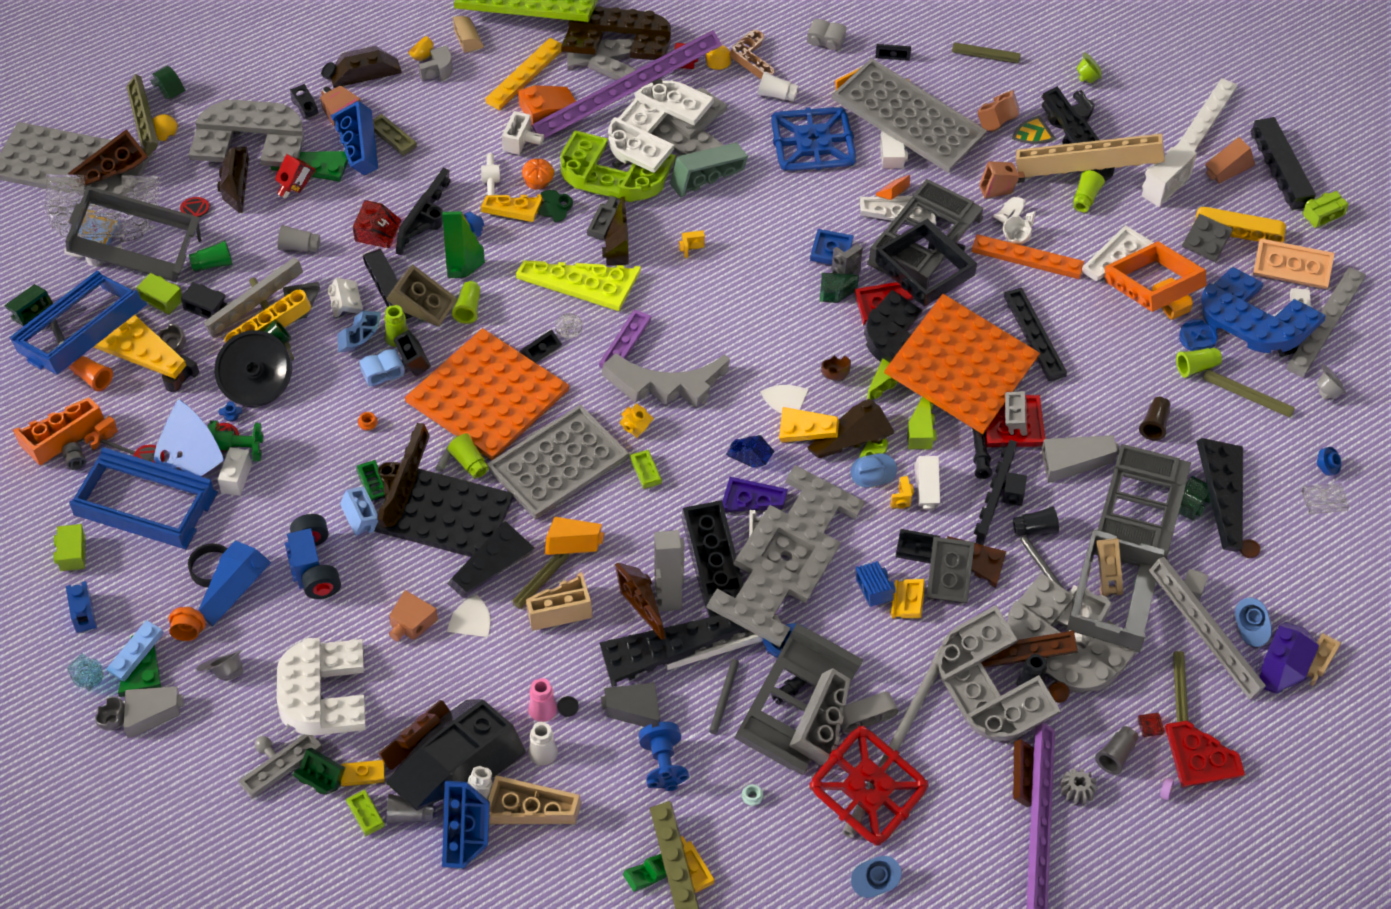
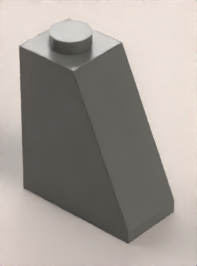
M655 682L604 688L605 696L601 697L602 709H606L607 717L642 727L652 724V728L659 726L660 715Z

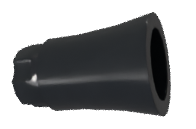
M1054 506L1013 518L1016 536L1059 534V522Z
M1031 654L1025 661L1023 670L1017 679V687L1038 675L1046 686V659L1040 654Z

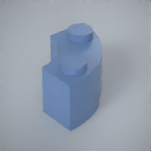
M362 311L356 315L352 327L345 328L337 334L338 353L352 351L367 342L378 329L381 312Z

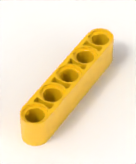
M1200 207L1196 212V218L1200 213L1232 228L1233 232L1230 237L1259 242L1260 238L1281 243L1285 241L1286 224L1280 220L1209 207Z
M303 290L291 292L229 332L225 337V343L233 336L245 331H264L274 319L279 321L284 327L288 326L310 311L311 304Z

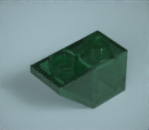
M822 273L819 302L839 303L853 294L855 289L858 288L859 275Z

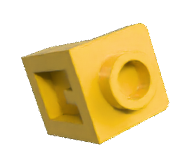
M704 230L682 233V241H679V250L683 252L684 258H688L689 249L705 247Z

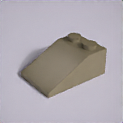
M412 264L403 273L386 300L393 305L400 306L403 312L439 327L457 301V298Z

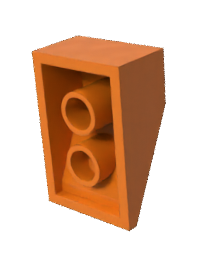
M534 85L518 91L519 106L523 113L531 115V126L576 102L568 87Z

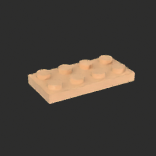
M1260 238L1253 275L1328 289L1334 253Z

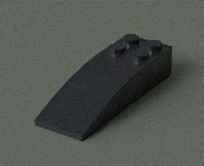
M722 500L684 507L681 518L705 607H707L708 602L717 589L736 598L744 584L740 568L733 565L737 557ZM706 608L709 617L719 615Z

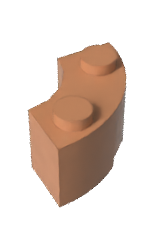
M1014 90L994 97V102L985 103L979 108L977 114L982 128L993 132L999 129L1007 120H1013L1019 116L1020 108Z

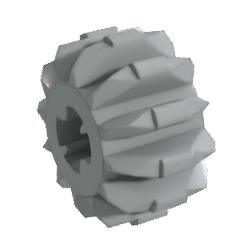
M1075 768L1071 769L1070 773L1066 771L1060 782V787H1062L1061 794L1066 795V801L1072 799L1074 800V805L1078 801L1084 805L1087 800H1093L1094 794L1097 792L1096 778H1091V772L1084 773L1083 768L1079 772Z

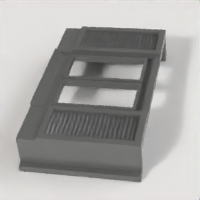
M926 179L893 222L871 246L867 265L889 275L875 262L876 249L899 236L896 232L904 222L912 226L921 223L909 217L917 206L954 223L955 225L946 236L955 244H957L974 221L978 223L982 221L983 207ZM914 243L891 258L927 291L931 275L946 257L936 248L934 251H931Z
M1121 444L1098 531L1115 535L1119 540L1136 545L1143 543L1164 549L1163 557L1167 559L1191 462ZM1127 477L1170 488L1167 502L1164 503L1120 492L1122 478ZM1117 498L1164 510L1161 525L1114 514L1113 511Z
M797 623L734 738L802 775L809 765L810 758L789 746L796 730L761 711L771 693L805 712L807 704L774 687L783 669L816 687L821 674L834 668L850 678L851 683L863 659Z

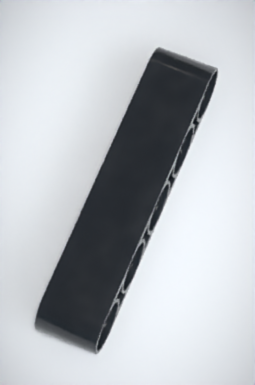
M378 249L363 254L365 266L386 306H394L386 298L398 280L383 251ZM404 312L406 319L414 317Z

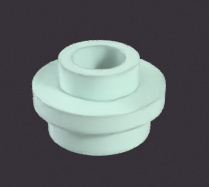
M750 784L743 789L742 800L750 806L758 805L763 800V791L759 786ZM754 794L756 797L750 798L749 795Z

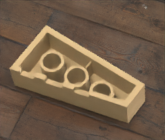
M496 775L488 798L490 802L489 824H576L581 807L580 795Z

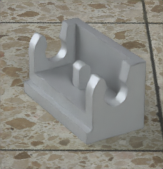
M1025 391L1005 392L1006 426H1008L1011 435L1014 434V429H1019L1022 436L1027 435V401Z

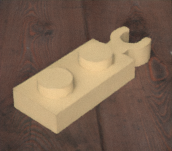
M1323 633L1317 641L1319 649L1307 676L1312 678L1310 684L1312 686L1316 683L1318 675L1321 677L1324 675L1341 645V642Z

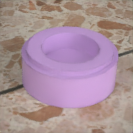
M1165 778L1160 794L1161 799L1169 801L1174 786L1173 779Z

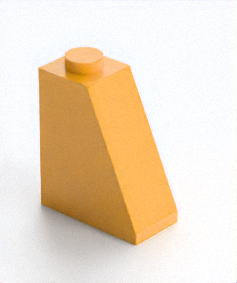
M554 517L546 536L545 554L597 552L599 544L604 542L605 533L601 532L602 524Z

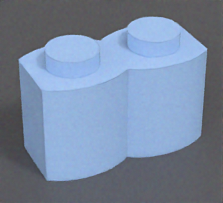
M396 349L385 350L378 355L366 356L359 361L360 370L368 386L379 385L386 380H394L405 374L404 365Z

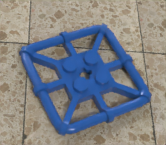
M806 107L804 110L774 112L771 115L774 135L773 145L776 146L778 162L782 170H822V168L853 166L856 163V151L853 142L854 133L851 131L845 108L811 109ZM835 114L826 123L813 124L812 116ZM806 117L807 125H795L784 118ZM842 119L844 133L831 134L830 128ZM779 125L793 132L794 137L782 138ZM846 141L849 155L833 147L832 142ZM796 145L797 151L788 160H785L783 146ZM831 154L839 160L821 161L819 155ZM801 156H814L815 162L795 163Z

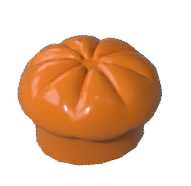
M535 158L524 164L522 176L529 188L539 190L549 185V182L554 177V169L548 161Z
M188 606L174 609L168 617L170 623L169 633L173 638L180 641L196 639L206 626L203 614L199 610Z

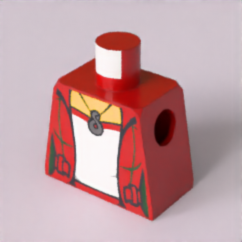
M286 154L275 177V181L282 184L277 194L287 199L291 190L300 193L316 169L306 162Z

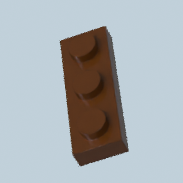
M1020 739L1014 742L1013 799L1025 807L1032 806L1031 791L1033 786L1034 747Z

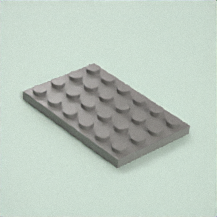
M580 404L487 465L491 474L508 492L513 494V497L534 519H537L628 459L629 453Z

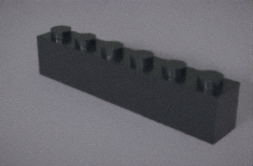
M1270 117L1255 120L1253 128H1251V136L1255 139L1258 150L1262 152L1264 161L1268 164L1272 176L1275 177L1279 190L1284 194L1286 203L1289 204L1291 210L1305 208L1306 202L1310 199H1315L1316 193L1276 118Z

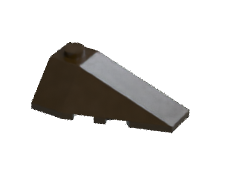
M621 197L605 239L606 247H602V258H606L607 266L629 265L625 197Z

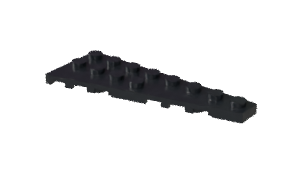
M718 615L665 627V639L663 640L654 630L599 643L611 687H615L617 682L626 678L630 681L635 679L636 674L647 671V673L652 672L658 665H669L694 655L697 649L702 647L711 648L713 647L712 643L722 639L728 641L734 634L750 631Z

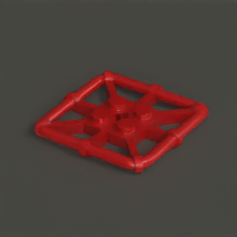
M858 726L836 750L830 753V758L814 775L809 783V787L822 802L839 816L838 818L841 821L844 820L862 837L873 843L874 846H880L881 843L891 836L902 821L907 820L910 811L923 797L929 784L928 780H925L921 773L899 755L900 752L894 751L865 726ZM858 738L861 762L854 768L843 758V755ZM866 738L889 757L881 767L869 759ZM894 761L915 781L896 782L884 771ZM835 764L839 765L849 774L844 782H821ZM865 781L870 782L873 786V789L870 788L869 790H867L865 788ZM917 789L902 808L889 798V795L894 790ZM823 790H842L853 801L844 809ZM857 804L869 814L871 832L849 814ZM883 804L896 816L880 833L876 811Z

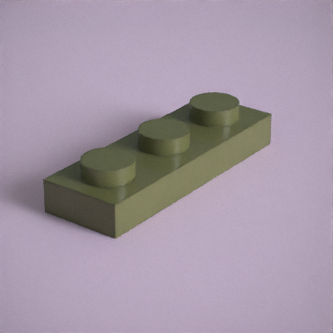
M383 114L373 119L374 132L401 155L404 156L417 147L416 141Z

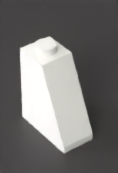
M918 456L914 463L918 507H923L924 510H933L940 504L939 456Z

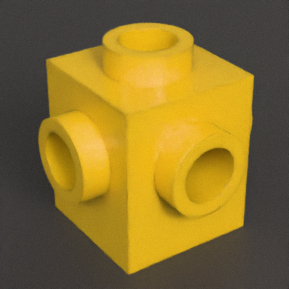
M636 403L632 408L628 406L622 412L623 418L619 424L623 426L625 431L637 438L645 431L654 418L644 407Z

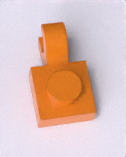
M110 416L94 426L95 431L87 434L84 437V441L86 444L93 441L90 444L93 450L97 449L102 439L107 440L118 432L115 420Z

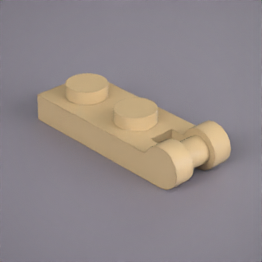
M1119 539L1096 540L1100 594L1108 597L1109 594L1123 595ZM1114 580V586H1109L1108 581Z

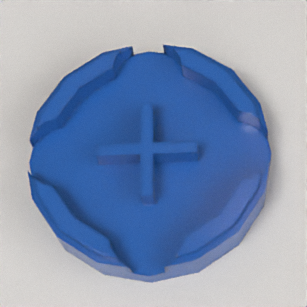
M1192 319L1185 322L1179 333L1180 342L1190 351L1213 348L1218 338L1217 330L1211 324L1208 325L1204 323V320Z

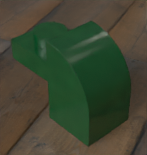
M167 65L152 73L154 78L150 79V82L153 86H159L165 99H172L186 91L178 75L170 66Z

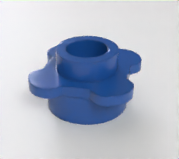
M232 401L227 402L224 408L219 409V415H223L224 419L230 422L237 420L239 414L242 413V408L237 407Z

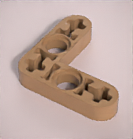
M751 30L732 46L729 55L734 61L762 79L764 72L773 75L775 71L772 66L752 53L761 46L765 37L761 31Z

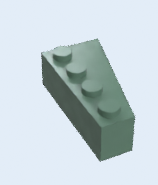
M735 142L677 156L670 185L681 198L686 196L687 191L693 190L695 192L705 183L713 184L721 176L726 178L744 170L748 155Z

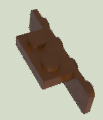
M443 700L436 702L379 752L380 758L388 769L393 770L399 765L423 736L440 722V718L450 712Z

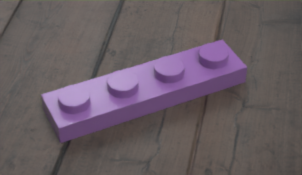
M634 309L600 360L599 367L603 368V364L616 353L626 359L649 325L651 316Z

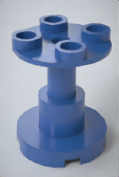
M659 722V726L652 728V724L642 728L638 733L639 744L643 749L652 751L653 758L658 760L659 768L647 775V787L651 789L665 788L666 791L676 790L678 788L677 785L690 778L689 771L685 767L672 765L671 757L674 755L673 746L681 740L679 726L673 722Z

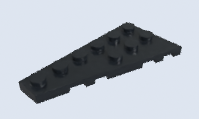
M1201 438L1196 442L1223 550L1238 552L1243 549V446Z

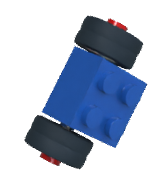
M318 514L302 515L291 523V533L287 534L288 542H285L293 582L298 581L299 589L304 588L307 597L325 599L335 595L341 588L337 569L330 565H320L316 552V546L322 544L328 538L329 532L326 520Z

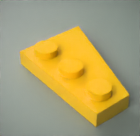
M537 194V197L520 195V198H510L509 195H486L481 205V212L534 222L542 205L543 198L540 194Z
M783 407L779 439L783 443L838 437V417Z

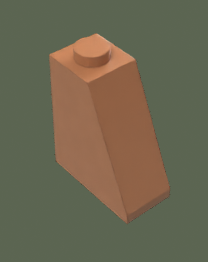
M1238 137L1205 164L1206 174L1211 180L1215 179L1220 184L1253 167L1255 161L1251 148Z

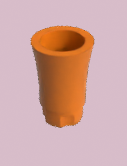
M81 356L68 366L75 375L83 379L98 392L108 387L113 378L111 368L101 365L86 356Z

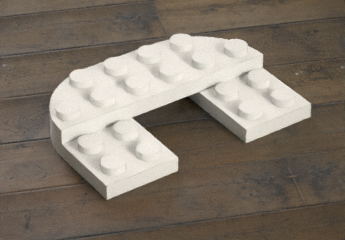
M663 81V84L653 85V83L645 85L635 93L634 101L620 117H614L609 125L608 135L612 153L623 163L630 161L655 173L674 150V144L652 135L653 130L667 114L695 126L714 103V98L676 81Z
M320 637L306 638L303 642L294 645L283 654L277 666V704L280 718L287 727L290 725L296 728V732L305 735H326L366 730L364 695L321 699L322 677L364 673L362 639L321 644Z

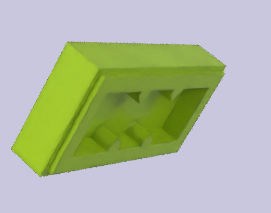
M649 449L630 455V460L643 489L662 484V479Z
M365 789L345 799L365 837L385 827L384 821Z

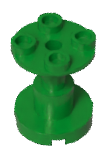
M209 421L210 423H208L207 427L220 450L228 451L230 447L252 448L253 462L261 461L262 450L260 449V443H263L264 437L263 432H261V423L256 422L254 424L253 436L234 435V431H220L219 421Z

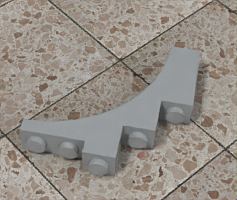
M616 353L603 364L602 376L635 403L641 398L644 399L650 392L664 405H667L670 401H675L680 395L696 408L709 399L710 388L716 383L717 378L723 377L729 371L730 358L724 354L713 363L702 368L687 372L670 373L642 368Z

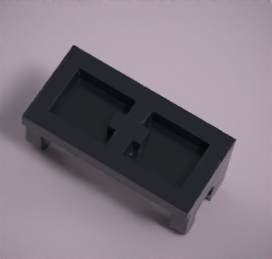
M900 529L896 558L930 564L933 538L940 536Z

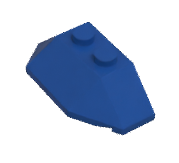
M445 781L442 867L465 868L488 846L490 802L468 782Z

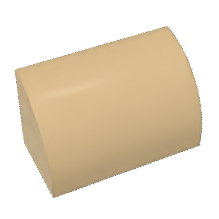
M466 16L453 17L454 31L463 52L466 53L484 48L472 20Z

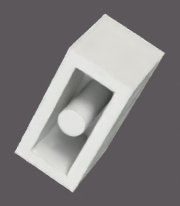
M881 131L882 168H904V162L908 161V151H904L906 146Z
M229 448L218 477L221 493L241 496L252 466L249 450Z

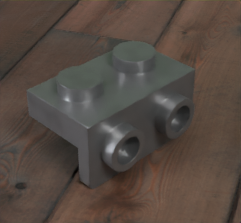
M857 243L845 252L838 247L833 249L831 271L836 278L845 283L860 273L863 247Z

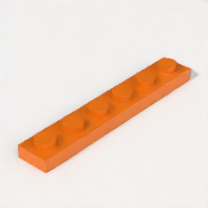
M978 234L971 251L1080 279L1084 265L1082 260Z

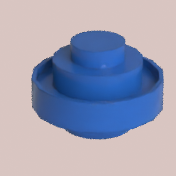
M471 211L464 213L473 234H476L477 238L480 237L484 226L482 217L473 214Z
M1331 446L1322 448L1318 454V468L1327 476L1338 474L1341 470L1342 462L1338 451Z

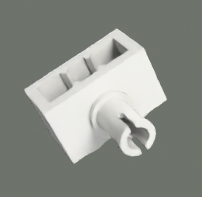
M517 111L513 112L502 134L503 151L520 155L527 142L542 145L544 134L531 132V115Z

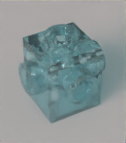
M83 653L67 667L74 684L79 688L84 687L88 691L94 686L99 685L104 677L101 663L94 658L91 660Z

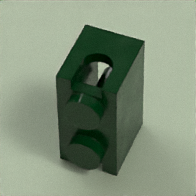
M34 284L4 306L13 313L10 316L13 321L25 326L50 307L53 302L45 289Z

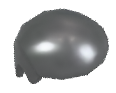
M172 323L168 324L167 328L160 329L159 337L176 353L180 352L186 344V335L178 325Z
M117 696L108 697L106 705L98 706L97 715L95 716V722L98 727L110 731L124 723L125 704Z

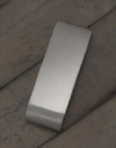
M882 692L845 705L842 716H844L843 723L840 725V728L844 734H849L858 726L869 727L891 719L898 714L899 710L889 692Z

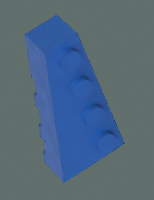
M357 101L330 115L336 124V131L340 134V141L345 147L344 151L350 167L364 176L377 170L378 160L372 110L360 101Z

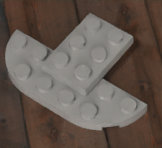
M702 87L698 91L713 97L714 103L695 126L667 114L651 133L674 144L673 151L680 156L723 146L721 142L703 129L727 111V105Z

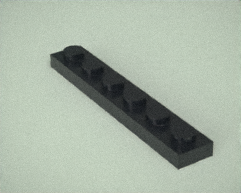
M1018 288L1005 292L1004 298L1028 344L1040 353L1037 361L1047 380L1053 381L1066 377L1067 371L1024 290Z
M1009 440L1008 446H1004L1002 449L1001 458L1003 460L1002 462L998 461L995 471L998 475L992 478L990 488H993L992 492H987L985 499L987 506L986 508L982 507L979 519H982L981 524L977 523L974 534L977 535V544L984 545L1006 481L1007 472H1009L1015 455L1017 441Z

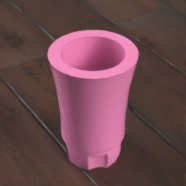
M541 678L534 680L531 684L528 713L536 721H549L556 715L558 707L550 682L547 679Z

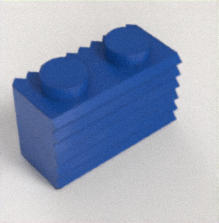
M878 561L856 567V582L869 607L893 601V593L896 592L893 581L889 582L885 567L882 568Z

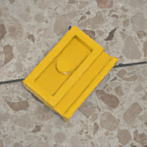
M924 579L895 580L896 592L893 593L892 619L896 617L922 618L926 584Z

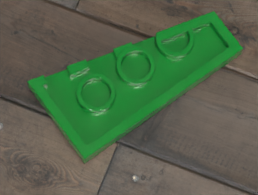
M345 151L301 152L299 157L300 160L316 169L312 177L338 182L341 181L348 164ZM270 166L271 170L279 171L280 167Z

